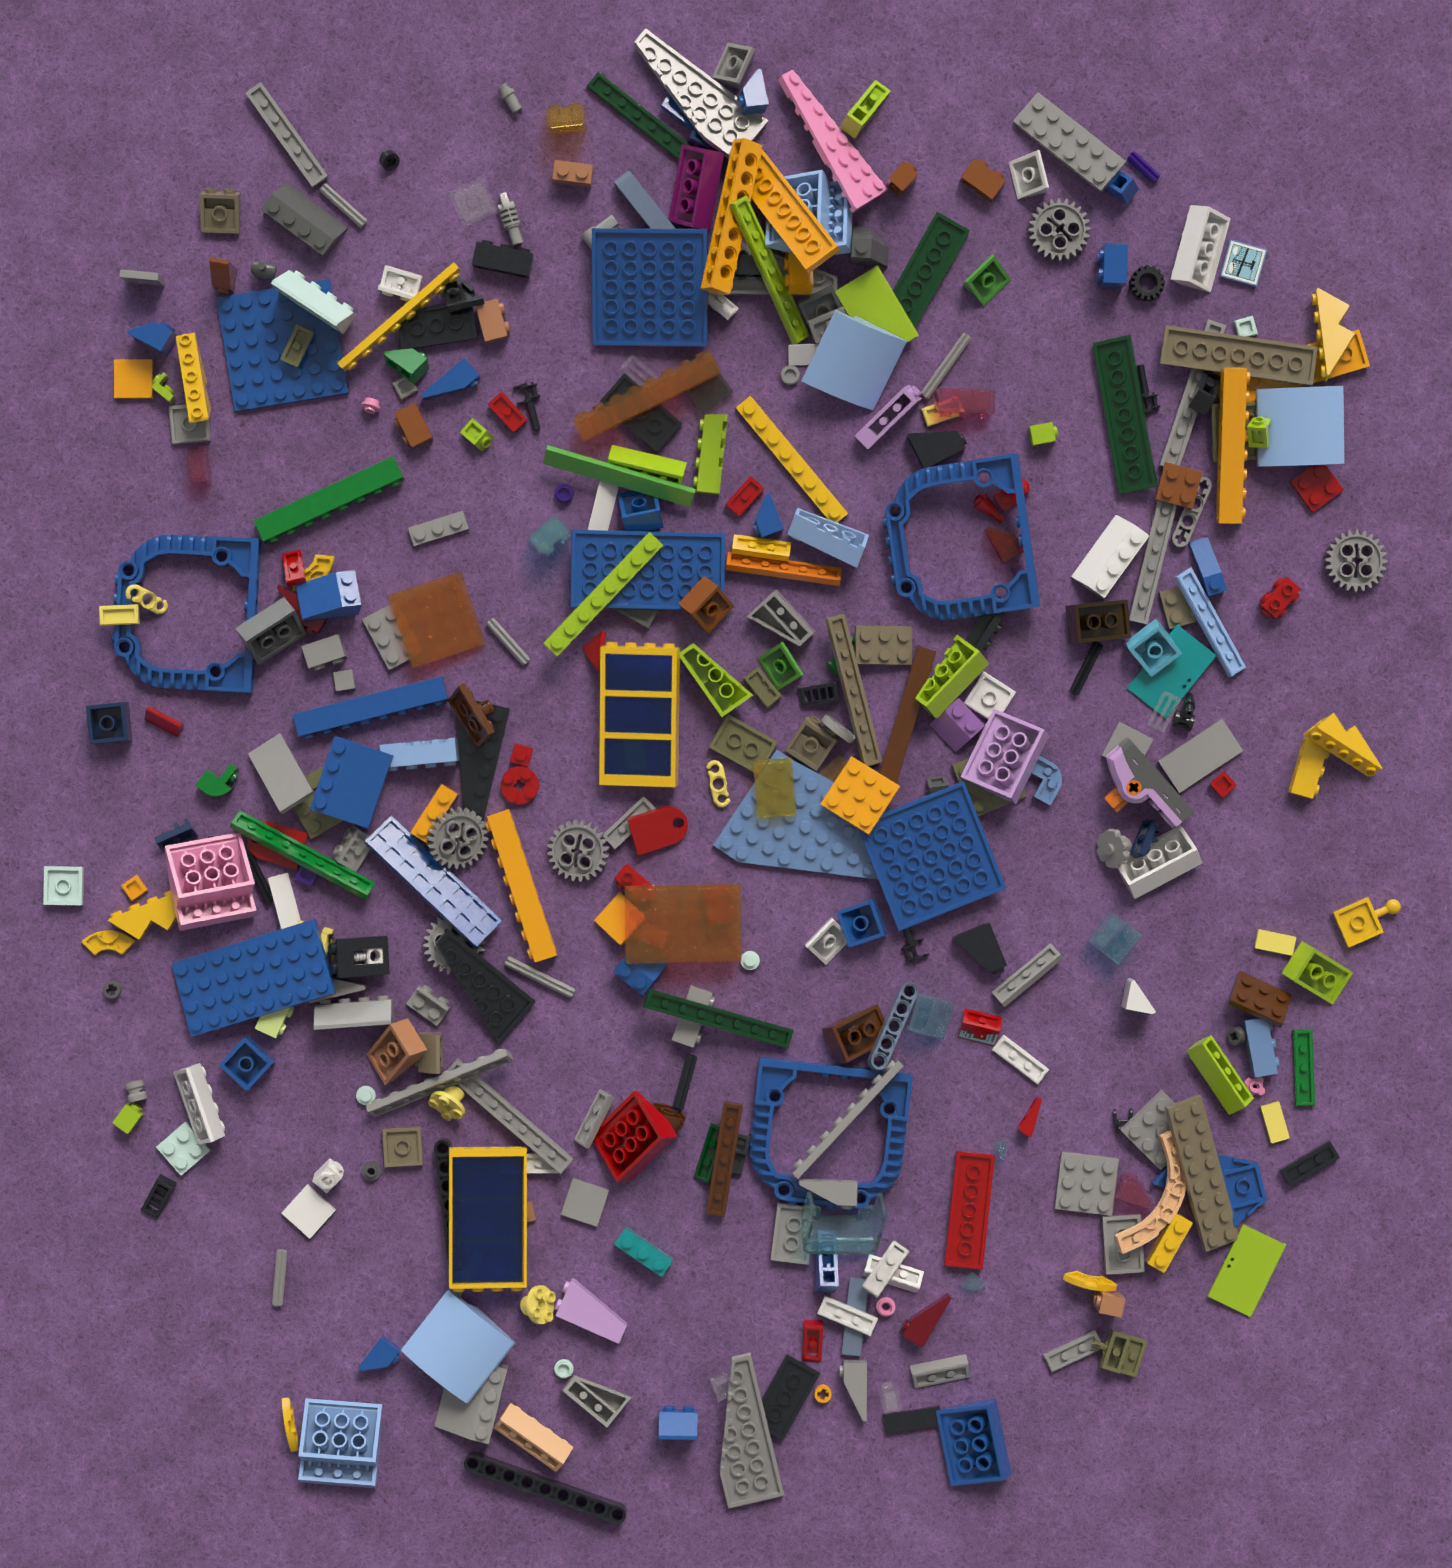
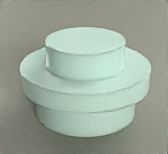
M746 951L742 954L741 965L745 969L753 970L758 967L760 959L756 952Z
M362 1086L356 1093L358 1102L363 1105L371 1104L376 1097L374 1089L370 1086Z
M567 1359L559 1360L554 1367L555 1374L562 1379L570 1377L574 1370L573 1364Z

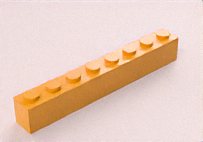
M1221 367L1216 501L1217 523L1242 524V519H1245L1246 515L1245 507H1243V500L1246 499V488H1243V482L1247 479L1244 461H1247L1248 456L1247 450H1245V442L1248 441L1245 422L1249 421L1246 403H1249L1250 398L1249 391H1247V384L1250 383V372H1247V368Z
M508 809L487 816L488 820L485 821L488 832L492 831L494 839H491L494 850L498 849L500 857H497L500 869L504 868L506 875L503 876L506 887L510 886L512 893L509 894L512 905L516 904L518 911L515 912L518 923L522 922L524 930H521L524 941H528L530 947L527 949L530 960L534 959V962L557 956L558 954L511 811Z

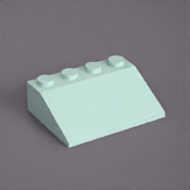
M288 270L271 282L279 293L341 334L345 333L356 316L352 312L354 308L345 302L341 305L336 301V296L330 292H327V294L320 291L322 287L313 281L308 283L304 280L305 276L298 271L293 273Z

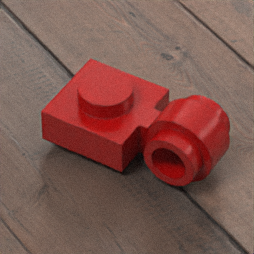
M1022 478L1025 495L1029 491H1031V489L1029 488L1030 485L1027 482V480L1024 481V479ZM1003 489L993 496L1003 512L1017 503L1016 493L1007 494Z

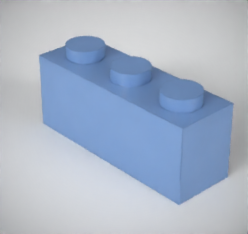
M1258 1017L1242 1019L1243 1029L1247 1036L1246 1045L1252 1076L1256 1078L1278 1074L1277 1069L1280 1068L1278 1057H1275L1274 1054L1276 1042L1274 1038H1271L1272 1024Z

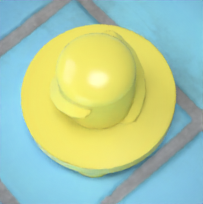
M454 1085L446 1088L443 1092L435 1091L430 1096L428 1104L439 1111L445 1120L461 1119L465 1114V1108L461 1103L464 1092L461 1088Z
M544 1285L534 1286L529 1291L528 1296L522 1298L520 1302L521 1311L524 1315L529 1316L535 1324L551 1322L553 1320L554 1301L556 1299L555 1293Z

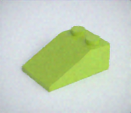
M1301 941L1282 974L1333 1005L1353 972Z

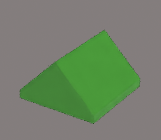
M992 254L965 280L963 286L985 306L1011 279L997 258Z
M781 642L757 658L777 690L803 675L784 642Z

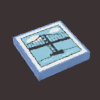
M1230 239L1219 277L1257 287L1267 249Z

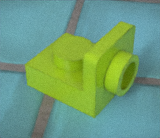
M163 372L153 379L151 387L172 404L176 400V397L173 395L175 391L167 385L162 386L169 378Z
M1252 418L1247 426L1249 447H1269L1268 427L1271 424L1270 418Z
M473 418L460 431L465 438L481 451H484L494 439V436Z

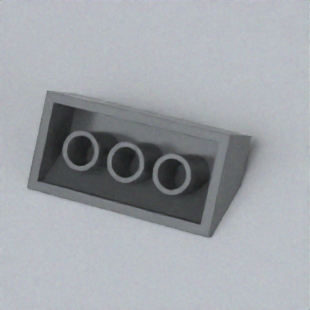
M287 182L277 189L261 208L265 215L325 259L348 229Z

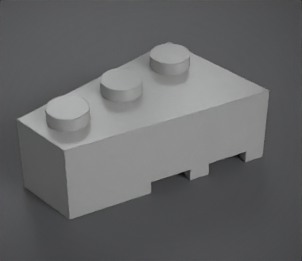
M778 590L773 591L747 616L749 619L758 622L798 646H801L816 632Z
M574 1374L561 1389L605 1427L611 1424L631 1399L629 1395Z

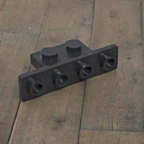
M1005 612L980 615L965 641L980 652L982 649L986 651L992 642L989 638L993 633L997 634L1002 626L1000 621Z

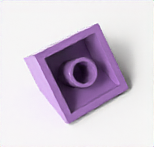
M959 698L955 699L937 719L935 718L929 724L955 752L985 726Z

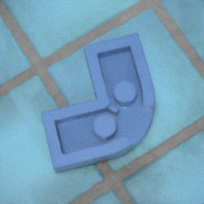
M1039 756L1032 774L1041 778L1042 781L1034 797L1051 806L1061 788L1062 776L1054 763Z

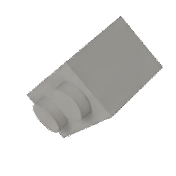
M339 634L301 646L308 668H314L315 671L326 668L325 664L330 662L333 665L344 662L343 658L347 657Z

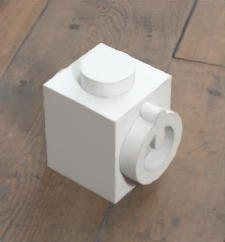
M329 1158L314 1173L312 1182L325 1193H328L342 1179L343 1167L337 1161L334 1162Z

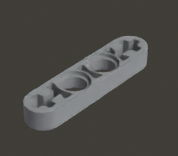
M1201 477L1200 483L1205 481V485L1208 486L1207 489H1203L1201 492L1204 498L1196 495V498L1200 501V507L1198 509L1183 508L1171 537L1172 544L1176 547L1186 546L1192 536L1212 487L1211 481L1207 477ZM1184 516H1190L1193 519L1191 526L1187 527L1183 524ZM1179 526L1184 530H1190L1189 534L1187 532L1184 533L1183 538L1185 542L1180 544L1177 543L1178 539L1175 538L1182 532V530L1178 529Z

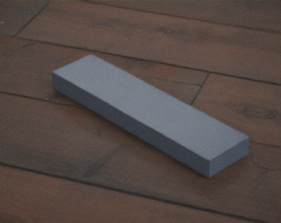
M850 1277L847 1305L866 1312L868 1292L861 1288L866 1279ZM844 1325L841 1354L861 1356L863 1333Z

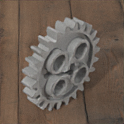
M1058 198L1054 204L1053 200L1050 199L1049 206L1043 202V210L1037 207L1038 215L1032 214L1031 217L1035 221H1029V225L1033 226V228L1028 229L1029 233H1033L1029 240H1035L1032 247L1038 246L1037 253L1043 251V258L1049 254L1051 255V261L1055 256H1057L1059 262L1062 256L1069 260V254L1076 257L1075 250L1081 253L1082 248L1080 245H1087V242L1083 239L1090 238V235L1085 233L1091 230V227L1085 226L1090 220L1083 219L1087 213L1080 214L1079 211L1082 207L1074 208L1075 202L1068 205V199L1061 203L1060 198ZM1061 212L1064 219L1061 221L1056 220L1054 213ZM1046 218H1050L1052 223L1048 222ZM1048 226L1051 231L1050 234H1043L1041 227ZM1068 226H1076L1078 232L1071 234L1068 231ZM1063 227L1062 232L1056 233L1057 228ZM1066 236H1067L1068 238H1071V239H1072V242H1069V241L1067 240ZM1055 240H1063L1064 247L1058 248L1055 245Z
M1356 529L1352 535V532L1348 530L1346 533L1347 537L1341 533L1339 534L1341 540L1335 537L1333 539L1335 545H1328L1332 550L1325 551V554L1329 555V558L1324 559L1325 562L1329 563L1325 569L1331 570L1327 576H1334L1332 583L1339 581L1338 588L1345 585V591H1349L1351 587L1353 592H1357L1358 587L1361 591H1365V585L1370 589L1372 588L1371 582L1374 584L1379 583L1376 577H1383L1380 571H1385L1387 568L1382 566V564L1388 562V560L1382 559V556H1385L1387 552L1380 551L1384 545L1378 546L1377 543L1380 539L1373 541V534L1366 537V531L1364 530L1359 535V530ZM1355 544L1358 545V548H1357L1356 553H1355V547H1354ZM1344 546L1350 548L1349 556H1345L1342 553ZM1363 546L1367 547L1370 551L1367 557L1361 552ZM1355 557L1360 560V563L1356 564V578H1354L1355 562H1352V559ZM1343 565H1347L1350 568L1349 575L1342 573ZM1363 565L1367 566L1369 569V574L1367 576L1361 573V567Z
M460 807L457 808L456 812L450 808L449 814L443 811L444 817L442 818L437 815L438 822H431L434 828L428 829L432 835L426 836L431 841L427 846L432 848L429 853L434 855L433 858L436 861L439 860L442 866L445 864L449 869L452 865L455 869H458L459 864L465 868L466 862L472 865L473 858L478 861L477 854H484L481 848H487L483 841L489 840L484 835L488 833V830L483 828L486 826V823L481 821L482 818L479 815L476 816L473 810L470 812L469 809L465 808L462 811ZM455 823V827L449 830V826ZM473 828L472 832L466 835L467 830ZM449 841V845L446 848H442L443 844ZM466 846V850L460 853V849Z
M577 819L573 820V825L570 821H567L566 827L561 824L559 826L560 831H553L556 837L551 836L549 838L553 843L547 845V847L552 848L547 854L553 856L549 860V862H555L553 869H560L558 875L564 872V879L571 876L574 882L578 877L579 881L582 882L584 876L587 880H590L591 874L594 877L598 875L596 870L600 872L603 870L600 864H607V861L603 858L609 857V854L605 853V851L610 847L604 846L608 839L601 838L604 832H597L599 826L593 829L591 828L592 822L585 825V820L583 819L578 824ZM579 834H582V840L579 846V850H581L582 852L578 855V866L575 867L574 864L578 852L574 849L577 848L579 845ZM567 835H572L574 837V844H570L567 842ZM586 838L593 841V847L586 846ZM564 854L571 856L572 861L570 863L564 861ZM583 857L590 859V866H585L582 863Z
M436 918L438 924L436 925L431 922L433 930L427 929L426 931L430 935L423 938L428 941V943L423 944V947L429 949L424 954L431 955L427 960L428 962L435 961L433 968L439 965V972L445 968L448 975L451 968L436 946L435 939L438 936H442L445 929L452 931V926L447 921ZM461 935L458 936L464 942L467 941ZM482 941L476 948L473 947V949L477 953L485 951L484 948L480 947V945L484 944L485 941Z

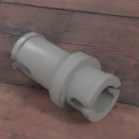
M508 82L498 88V91L501 93V99L506 101L513 114L523 108L514 94V89L510 88Z

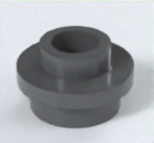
M369 1161L364 1164L362 1174L367 1180H376L381 1175V1167L377 1162ZM373 1168L375 1173L369 1174L368 1169Z

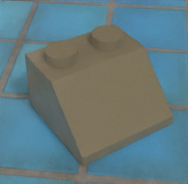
M420 1032L419 1037L425 1044L427 1051L415 1063V1067H418V1072L440 1074L443 1071V1032Z

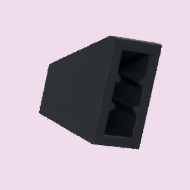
M958 431L910 433L906 436L923 469L932 467L966 449L965 445L967 444L963 434L959 435Z
M989 922L953 936L954 940L989 973L993 972V974L1004 971L1003 967L1007 966Z

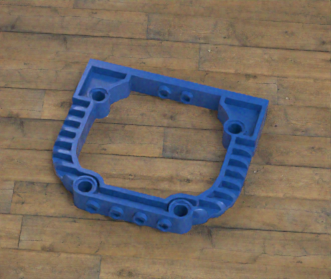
M1018 453L927 467L916 471L902 483L897 491L894 502L889 503L886 507V517H883L884 528H888L889 536H886L887 548H891L892 554L888 555L890 567L893 566L894 574H891L893 586L896 585L897 592L901 596L908 597L911 603L923 614L939 620H953L1040 607ZM982 473H988L990 477L989 481L985 484H982L979 480V476ZM974 480L982 488H987L994 484L1003 489L1007 494L1016 493L1019 516H1015L1017 528H1021L1022 535L1018 536L1019 546L1024 548L1027 570L1018 571L1008 585L1004 583L996 584L992 588L991 594L957 600H937L926 595L921 579L911 573L904 525L911 517V500L922 490L933 486ZM894 506H898L901 510L900 515L897 517L891 515V509ZM905 582H909L912 585V590L909 593H905L902 590V585ZM999 587L1006 590L1004 598L996 596V590Z
M160 535L143 543L134 552L130 561H124L120 564L118 574L115 575L117 593L114 594V605H135L132 597L136 596V589L131 590L130 599L126 597V589L130 585H139L143 582L147 573V564L156 558L166 555L212 557V560L217 565L222 567L231 565L242 577L249 578L248 600H245L244 611L247 612V620L258 614L262 540L189 535ZM221 552L227 553V559L224 562H220L218 558ZM128 566H133L134 573L131 576L126 574ZM134 624L115 625V632H112V643H114L115 652L119 656L125 657L131 671L140 680L151 686L171 689L253 693L255 660L246 646L245 654L237 653L225 664L212 662L208 664L206 670L164 669L153 666L142 657V642L134 635ZM125 642L130 645V649L126 653L121 649ZM216 666L221 669V674L218 677H214L212 674V670Z
M759 1057L750 1140V1158L756 1173L767 1185L774 1188L776 1197L786 1200L787 1204L797 1205L798 1202H804L806 1206L817 1207V1204H822L824 1208L836 1209V1206L841 1205H836L802 1187L792 1175L776 1171L770 1160L769 1152L774 1106H778L784 1101L783 1089L796 1078L797 1070L819 1072V1076L831 1077V1074L839 1075L838 1078L850 1079V1076L874 1079L878 1074L882 1076L885 1070L874 1071L867 1068ZM898 1072L879 1092L883 1099L879 1105V1110L882 1116L887 1118L882 1164L879 1172L870 1182H857V1194L863 1193L865 1200L857 1202V1206H852V1209L843 1210L855 1211V1208L866 1207L870 1199L886 1192L897 1180L903 1163L912 1073ZM772 1091L780 1093L778 1100L773 1101L770 1099L769 1095ZM889 1103L893 1104L894 1111L886 1113L884 1106ZM781 1185L789 1187V1191L786 1194H781L778 1191Z

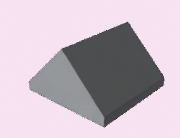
M727 43L712 78L739 90L755 56V49L749 46Z

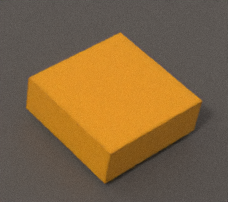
M135 875L121 885L131 901H134L148 891L138 875Z

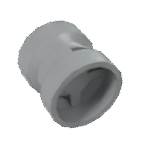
M143 1079L124 1084L125 1089L129 1093L127 1097L129 1103L148 1098L147 1093L143 1091Z

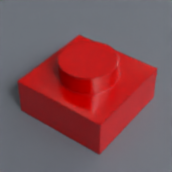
M515 743L510 762L528 767L534 748Z
M1225 771L1221 772L1209 783L1221 798L1237 786Z

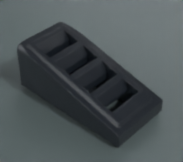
M836 682L798 688L801 707L839 701ZM827 687H831L833 698H829ZM821 688L824 690L825 699L821 700L820 695ZM815 689H816L817 701H814V700H813L812 690H815ZM804 691H808L810 702H806Z
M160 1174L141 1210L158 1219L177 1182ZM156 1189L165 1193L166 1195H161L160 1193L156 1192ZM152 1196L161 1200L162 1203H159L158 1201L152 1199ZM151 1203V1204L155 1205L156 1207H158L159 1209L156 1210V1209L150 1207L148 1204Z

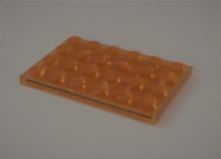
M741 884L625 886L626 963L742 961Z

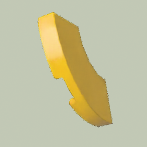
M315 554L313 562L305 569L306 581L328 575L333 567L335 556Z
M105 930L89 935L81 943L94 955L104 950H113L123 955L136 940L119 931Z
M1079 1271L1065 1273L1063 1277L1064 1281L1089 1290L1110 1292L1117 1289V1284L1104 1276H1091Z
M289 1397L282 1398L283 1418L288 1444L291 1452L298 1451V1433L295 1425L294 1409Z

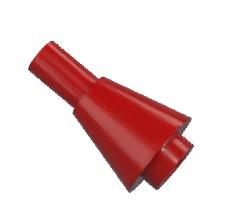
M986 493L983 495L979 494L974 499L973 508L992 516L999 523L1004 521L1005 517L997 511Z

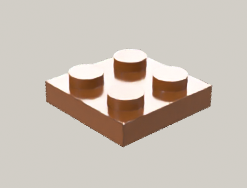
M1164 462L1155 500L1193 509L1202 471Z

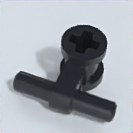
M1192 693L1186 695L1181 711H1175L1171 724L1172 727L1179 726L1185 728L1188 732L1191 731L1195 721V715H1193L1195 700Z

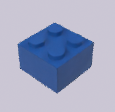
M1104 244L1099 249V252H1097L1096 263L1100 264V268L1096 272V283H1099V288L1122 289L1126 285L1128 244Z
M247 1035L219 1066L241 1087L248 1091L276 1060Z

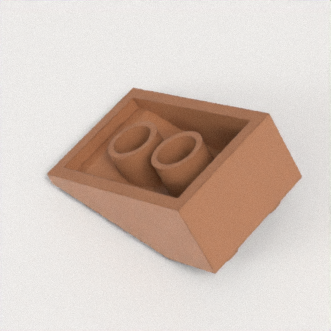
M407 1018L390 1024L366 1055L386 1086L415 1064L427 1049L415 1031L414 1026Z

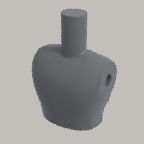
M252 261L251 273L255 277L263 280L274 279L277 272L276 265Z

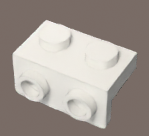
M386 265L381 283L378 285V290H381L382 294L392 297L393 294L401 296V300L408 302L419 293L423 276Z

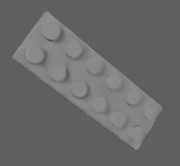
M1039 92L1013 120V123L1101 193L1126 165V161Z

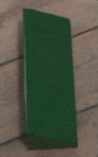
M710 1123L693 1177L708 1184H711L720 1125Z

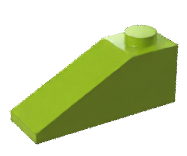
M875 80L848 112L840 128L855 139L891 91Z

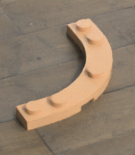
M1171 1130L1159 1135L1167 1160L1165 1190L1159 1203L1149 1216L1137 1225L1114 1235L1119 1251L1122 1254L1138 1248L1157 1237L1166 1224L1171 1223L1184 1199L1186 1186Z

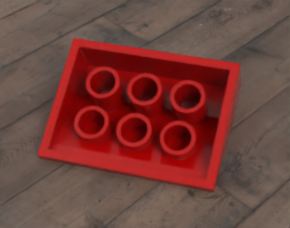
M635 1090L602 1122L593 1142L616 1182L633 1180L677 1137V1134L669 1121Z

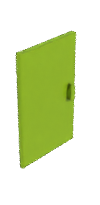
M878 265L835 291L850 317L854 318L856 315L907 340V342L915 337H919Z
M1242 1224L1238 1231L1237 1240L1233 1242L1207 1296L1251 1318L1286 1244Z

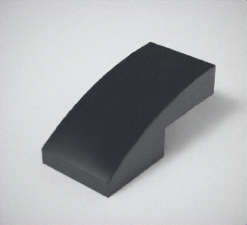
M738 1134L732 1174L742 1175L751 1139L750 1136Z

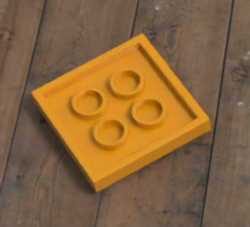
M851 756L820 805L862 832L870 835L899 791L900 786Z

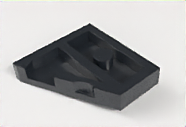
M460 277L452 283L449 281L444 286L443 292L448 312L485 304L483 296H478L474 289L467 285Z

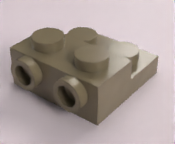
M205 188V191L200 193L201 232L239 234L241 193L236 192L234 188H226L224 192H217L216 188Z
M807 716L785 751L817 771L839 736L830 728L822 726L821 721L817 717L811 716L810 718Z

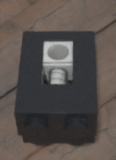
M388 936L330 939L328 951L331 955L329 970L332 978L390 974ZM363 949V953H354V950ZM372 951L375 952V959L373 961L370 959ZM355 961H364V964H354Z

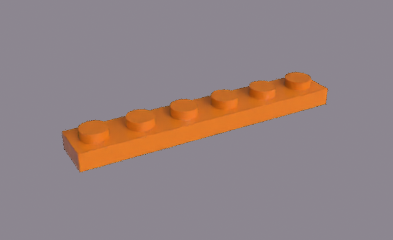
M728 552L726 570L840 586L841 567L791 560L788 562Z

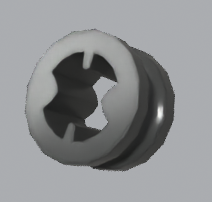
M110 981L103 987L104 995L111 999L118 997L122 991L121 985L116 981ZM110 984H113V987H117L115 995H111L112 992H108Z
M1242 1027L1231 1028L1227 1033L1228 1040L1232 1045L1242 1044L1246 1041V1032Z

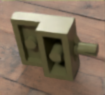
M1110 1328L1108 1338L1104 1343L1093 1340L1094 1344L1091 1347L1102 1350L1099 1362L1101 1368L1137 1377L1148 1343L1146 1339Z

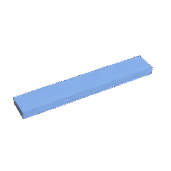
M1192 567L1175 576L1176 583L1228 677H1232L1245 669L1246 666Z

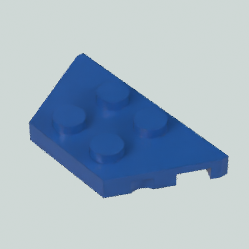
M1217 1154L1233 1211L1234 1227H1236L1243 1219L1250 1216L1258 1206L1267 1201L1262 1177L1257 1162Z

